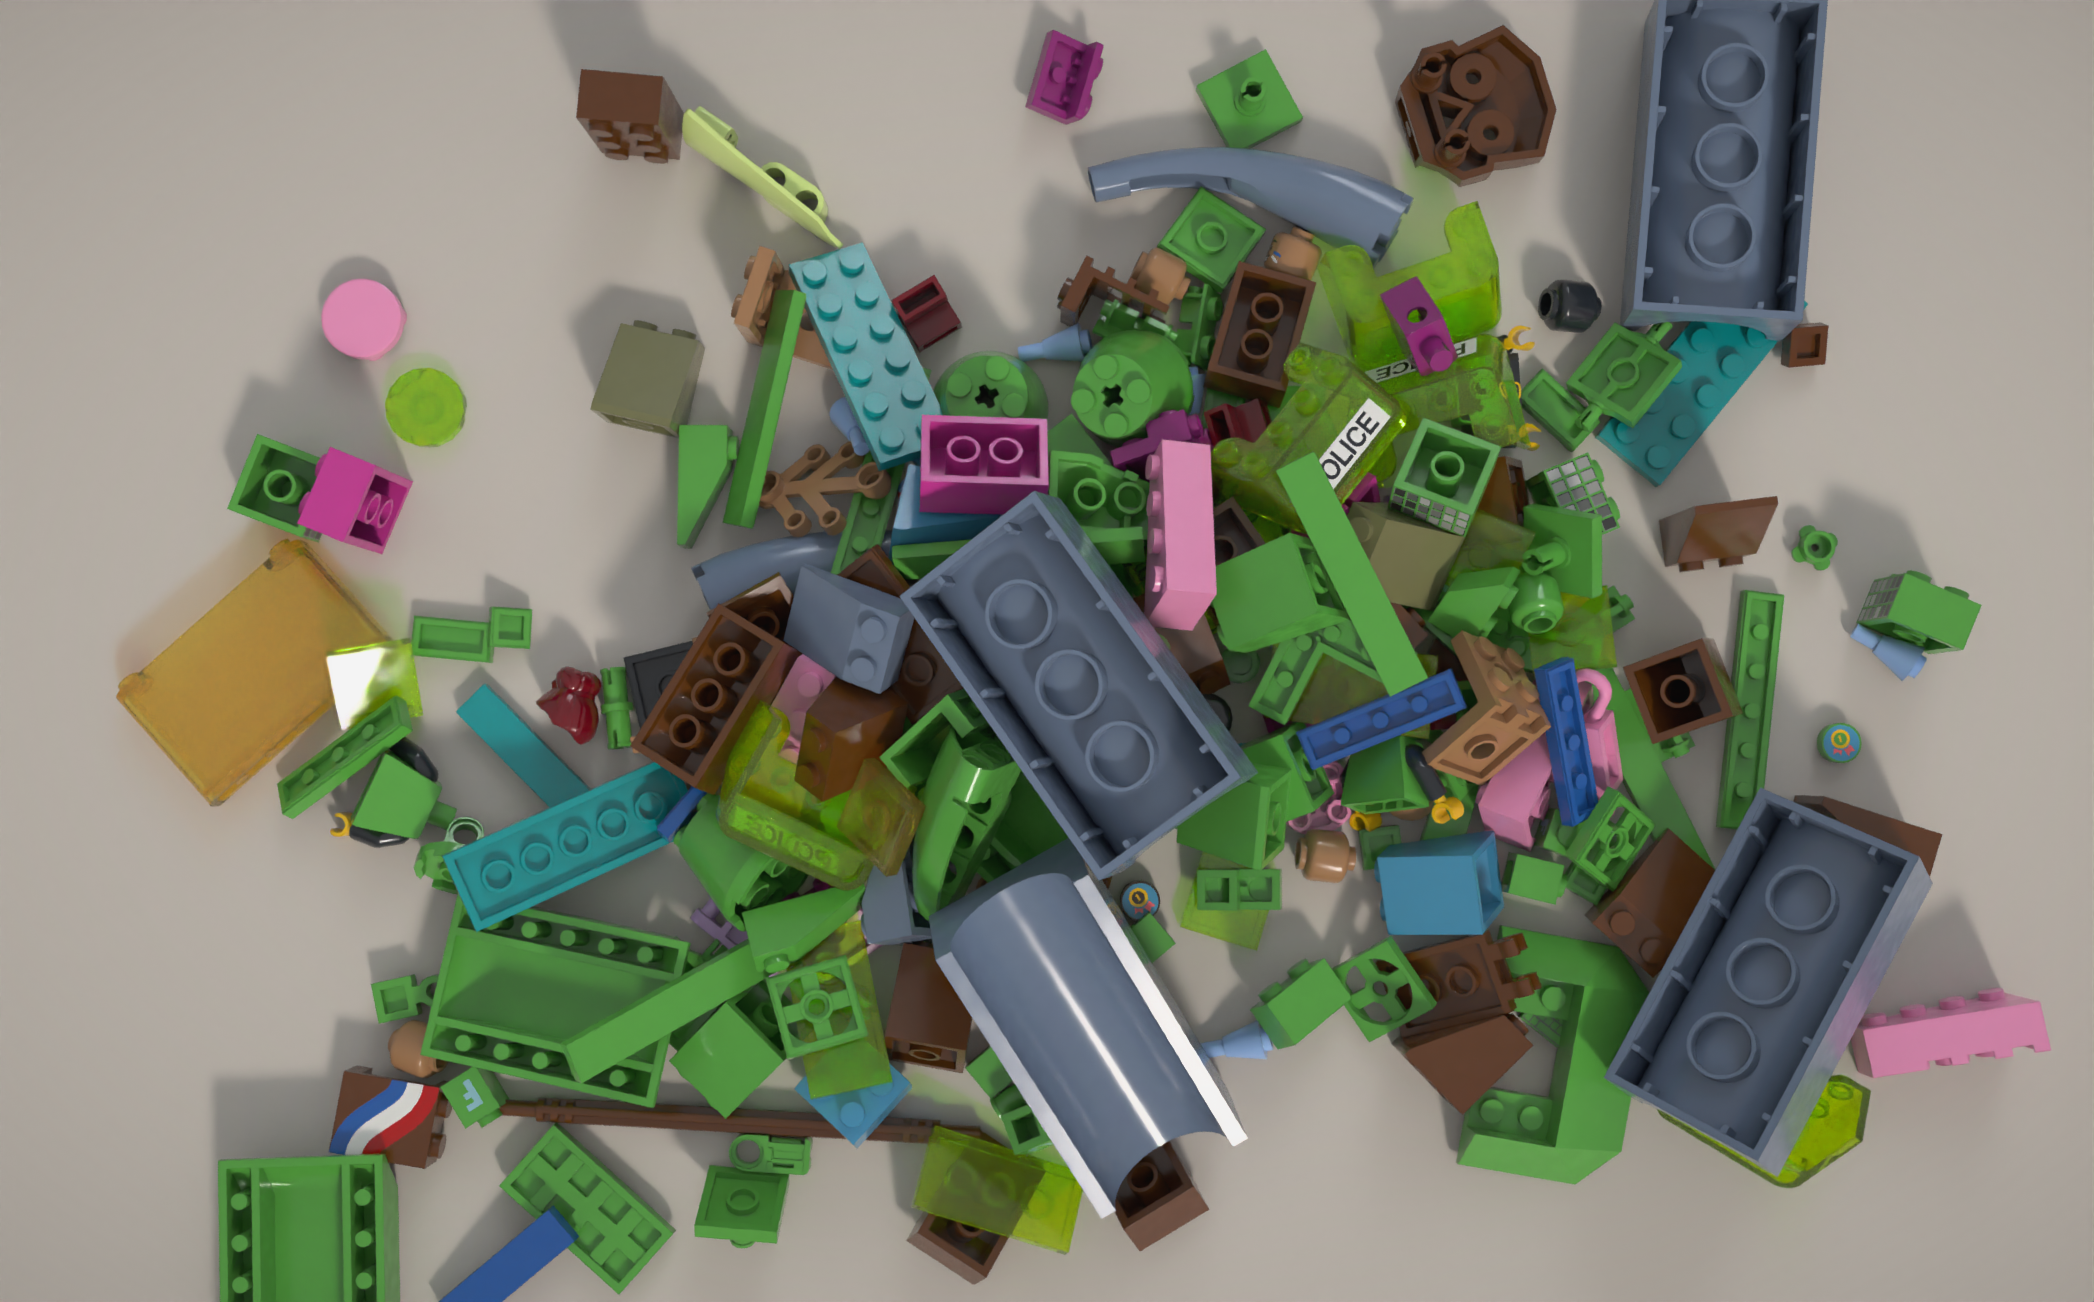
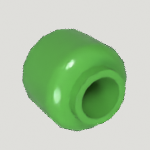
M1527 572L1521 573L1513 583L1519 590L1508 606L1511 621L1516 627L1530 634L1547 632L1554 628L1563 616L1564 604L1559 584L1554 577L1545 573L1535 576Z

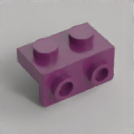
M1052 30L1047 32L1025 107L1065 125L1085 117L1092 104L1090 92L1093 82L1099 76L1103 67L1101 54L1104 45L1097 41L1086 45L1058 31Z

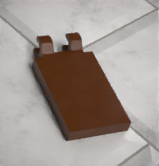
M1486 930L1483 935H1466L1403 952L1437 1004L1432 1010L1400 1026L1399 1030L1402 1038L1511 1013L1517 1008L1514 999L1535 994L1534 990L1541 989L1542 986L1537 972H1530L1512 978L1506 958L1520 955V951L1528 948L1523 933H1516L1493 941L1490 931ZM1379 959L1375 962L1380 971L1391 973L1398 969L1393 964ZM1383 983L1384 988H1385V991H1386V994H1387V993H1388V987H1387V985H1386L1385 983ZM1407 983L1398 988L1397 993L1406 1010L1412 1004V989L1410 984Z

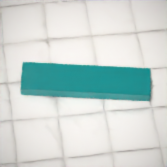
M483 684L456 711L549 807L591 789L488 684Z

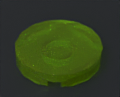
M432 368L413 369L401 375L390 387L385 401L386 418L393 432L405 442L420 447H439L453 440L463 428L466 419L464 416L467 401L460 385L446 373Z

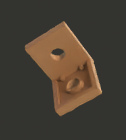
M759 246L756 257L751 255L746 264L744 279L748 281L743 295L737 294L734 300L731 317L735 318V326L748 343L763 347L775 291L796 290L789 275V271L785 270L776 251ZM800 325L793 357L833 370L815 330L808 331Z
M1461 631L1451 640V643L1478 703L1422 753L1427 764L1434 767V769L1482 786L1545 733L1551 725L1538 700L1540 694L1535 685L1529 681L1524 671L1525 663L1522 657L1511 648H1502L1493 644L1485 637H1476Z

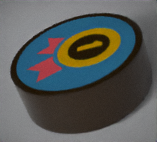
M1135 880L1123 888L1120 895V905L1127 917L1138 921L1149 911L1153 916L1158 912L1160 895L1151 883L1144 880Z

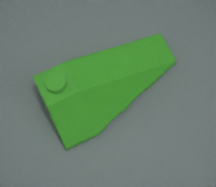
M1050 450L1048 454V495L1062 500L1083 531L1140 526L1143 529L1144 547H1147L1148 515L1146 507L1150 483L1138 478L1139 475L1129 470L1124 472L1103 463L1104 459L1092 454Z

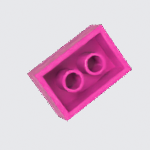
M922 415L919 512L1004 515L1033 491L1048 495L1047 419Z
M330 447L327 454L322 455L316 465L315 476L317 478L311 492L306 493L300 502L298 509L300 518L297 524L341 542L383 554L413 481Z

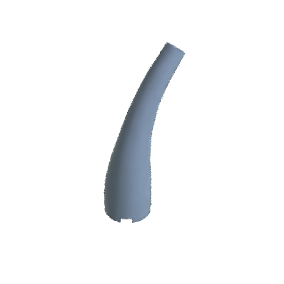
M1198 147L1164 150L1125 157L1087 168L1092 194L1096 203L1131 196V192L1147 189H1199L1202 186L1206 190L1227 193L1248 200L1289 221L1302 230L1315 235L1316 238L1372 269H1375L1377 263L1386 254L1399 231L1397 229L1402 221L1400 217L1403 213L1408 214L1414 200L1413 197L1383 181L1346 167L1286 153L1246 148Z
M893 530L885 531L881 549L887 557H889ZM824 531L809 533L803 537L788 536L755 543L717 555L691 567V570L702 589L701 591L710 610L715 608L718 603L722 604L777 572L781 574L792 593L795 594L801 565L804 563L831 573L842 532L837 535H828Z

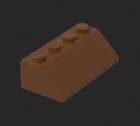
M718 603L630 747L694 788L715 795L801 653Z

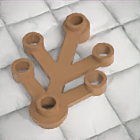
M851 441L843 444L838 453L832 458L822 445L816 444L809 447L805 451L804 456L783 473L779 474L775 471L766 472L759 507L763 509L775 508L784 519V527L793 537H803L810 531L812 522L802 510H795L788 499L803 497L819 517L818 522L828 535H837L846 527V518L839 509L831 507L822 495L862 492L868 498L881 499L891 490V476L886 469L879 471L876 463L870 462L862 466L856 476L831 478L844 467L848 469L859 467L863 463L865 455H857L854 452ZM810 468L814 471L805 480L797 481Z

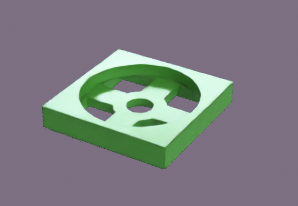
M1608 786L1565 856L1600 885L1613 892L1654 829L1655 823L1619 791ZM1623 807L1625 810L1617 823L1610 827L1607 822L1615 809ZM1617 834L1615 844L1609 847L1612 837ZM1598 839L1601 841L1600 850L1593 861L1589 862L1586 856ZM1611 858H1615V859L1608 865V863L1610 862Z
M1392 936L1385 938L1332 968L1352 997L1344 1006L1368 1042L1432 1010L1437 1004ZM1372 959L1387 961L1398 969L1391 973L1380 971ZM1356 966L1365 978L1366 983L1364 988L1353 993L1346 981L1350 969ZM1378 981L1385 983L1388 987V993L1385 995L1378 994L1374 990V983ZM1409 983L1412 989V1004L1406 1010L1397 993L1398 988ZM1372 1002L1380 1003L1391 1018L1384 1022L1373 1020L1363 1007Z
M846 955L765 978L787 1060L868 1036ZM823 972L835 976L846 986V989L828 994L821 990L816 973ZM800 978L805 994L801 1002L782 1008L781 999L790 983ZM813 999H820L825 1004V1010L819 1015H814L809 1011V1003ZM851 1006L853 1013L849 1025L843 1033L834 1036L829 1017L833 1011ZM806 1019L808 1022L813 1023L817 1041L807 1043L797 1039L789 1032L787 1024Z

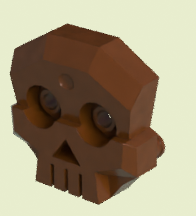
M1504 25L1460 46L1453 40L1422 48L1412 70L1400 85L1395 99L1396 108L1401 118L1404 133H1406V140L1411 150L1410 153L1415 168L1422 166L1439 172L1457 184L1458 187L1487 180L1495 170L1519 168L1539 163L1545 156L1557 110L1540 56ZM1474 74L1478 78V83L1470 84L1466 80V75ZM1443 116L1454 119L1447 129ZM1487 129L1492 130L1496 138L1494 140H1487L1483 135V131Z

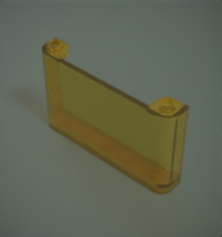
M284 539L277 543L269 551L270 557L143 670L139 673L135 672L128 675L118 684L120 691L117 693L116 699L212 807L221 806L399 648L396 642L306 541L296 539L290 542L289 539Z

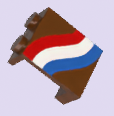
M358 1065L345 1070L329 1147L330 1153L342 1155L385 1154L388 1163L426 1169L435 1163L437 1158L440 1159L446 1145V1134H442L444 1118L450 1116L452 1106L440 1087L449 1081L443 1080L436 1085L395 1079L373 1075V1068Z

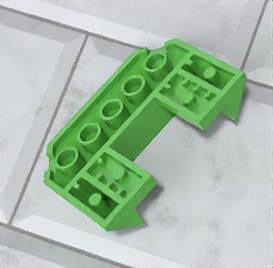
M1499 925L1497 940L1522 932L1528 947L1520 951V955L1506 958L1512 978L1530 972H1537L1542 986L1541 989L1534 990L1535 994L1514 999L1517 1006L1514 1011L1563 1020L1559 1048H1557L1548 1097L1491 1087L1465 1112L1456 1163L1575 1185L1622 1151L1631 1097L1607 1081L1604 1076L1650 992L1617 946Z

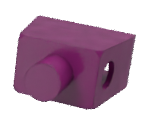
M1417 276L1380 294L1400 349L1420 376H1427L1435 371H1444L1456 361L1458 356L1445 320ZM1417 310L1420 314L1418 316L1420 322L1413 323L1408 321L1409 314Z

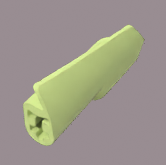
M701 106L695 112L689 108L685 111L682 133L683 139L688 146L762 195L771 206L830 246L839 249L843 246L830 233L824 223L828 216V206L817 187L778 162H770L759 168L736 149L738 136L731 126ZM775 177H782V178H784V179H785V184H784V186H781V185H780L778 182H776L773 178H775ZM807 199H815L818 201V205L812 211L802 202Z

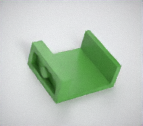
M965 689L947 694L880 756V759L887 766L889 776L905 790L927 781L936 759V755L927 744L950 723L962 738L991 728Z

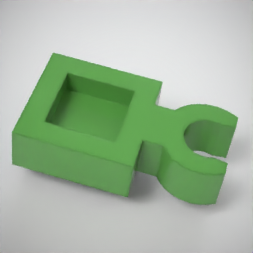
M415 974L371 984L378 1023L420 1015L423 1013L421 1002L432 1006L434 996L431 993V986L433 983H437L439 974L425 978L420 985H417Z

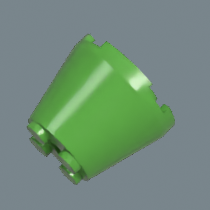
M1125 330L1113 333L1097 342L1082 360L1073 386V394L1071 396L1072 408L1076 411L1082 423L1094 435L1113 447L1120 448L1126 441L1131 439L1148 438L1146 424L1151 420L1157 419L1161 413L1184 409L1188 416L1190 415L1195 397L1193 395L1192 376L1188 367L1190 364L1182 351L1172 341L1158 333L1148 330Z
M981 351L958 359L943 372L933 389L940 404L942 414L946 416L1047 419L1048 421V399L1041 380L1025 362L1003 352ZM981 390H984L987 397L994 401L995 406L987 408L985 403L979 404Z
M723 792L719 795L707 793L699 801L696 815L688 825L683 826L677 832L673 842L679 847L681 856L724 918L739 931H746L742 912L778 903L787 895L797 892L807 879L812 868L729 830L734 807L814 845H817L821 840L819 835L806 824L730 792Z

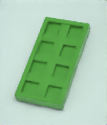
M555 1123L499 1185L535 1219L554 1205L579 1235L567 1248L618 1295L676 1231L674 1227L559 1123Z

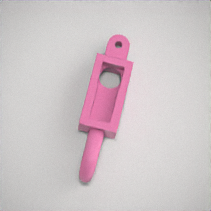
M1585 668L1576 671L1578 684L1582 681L1592 683L1599 691V696L1593 706L1588 708L1583 714L1599 801L1608 786L1617 790L1623 781L1614 711L1606 710L1612 697L1611 684L1600 672Z

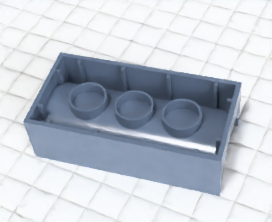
M1654 0L1644 27L1620 316L1621 326L1630 331H1636L1647 325L1665 322H1719L1750 327L1763 332L1766 335V339L1782 341L1803 321L1828 0Z
M1033 491L900 595L904 604L1099 881L1126 870L1136 862L1135 860L1177 826L1258 773L1059 498Z
M1760 788L1604 1078L1641 1103L1644 1102L1676 1118L1778 1177L1933 884L1921 858Z
M1069 838L928 916L937 964L1101 1219L1116 1211L1115 1200L1118 1189L1130 1170L1143 1157L1162 1144L1195 1132L1221 1134L1231 1142L1232 1146L1247 1139L1226 1085L1103 880L1099 881Z

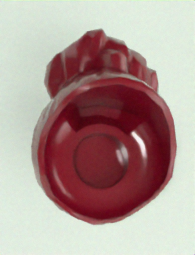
M565 666L558 671L556 679L551 682L552 689L536 701V704L548 714L553 725L568 731L573 739L582 745L589 742L597 731L599 714L595 703V696L600 692L601 682L595 674Z

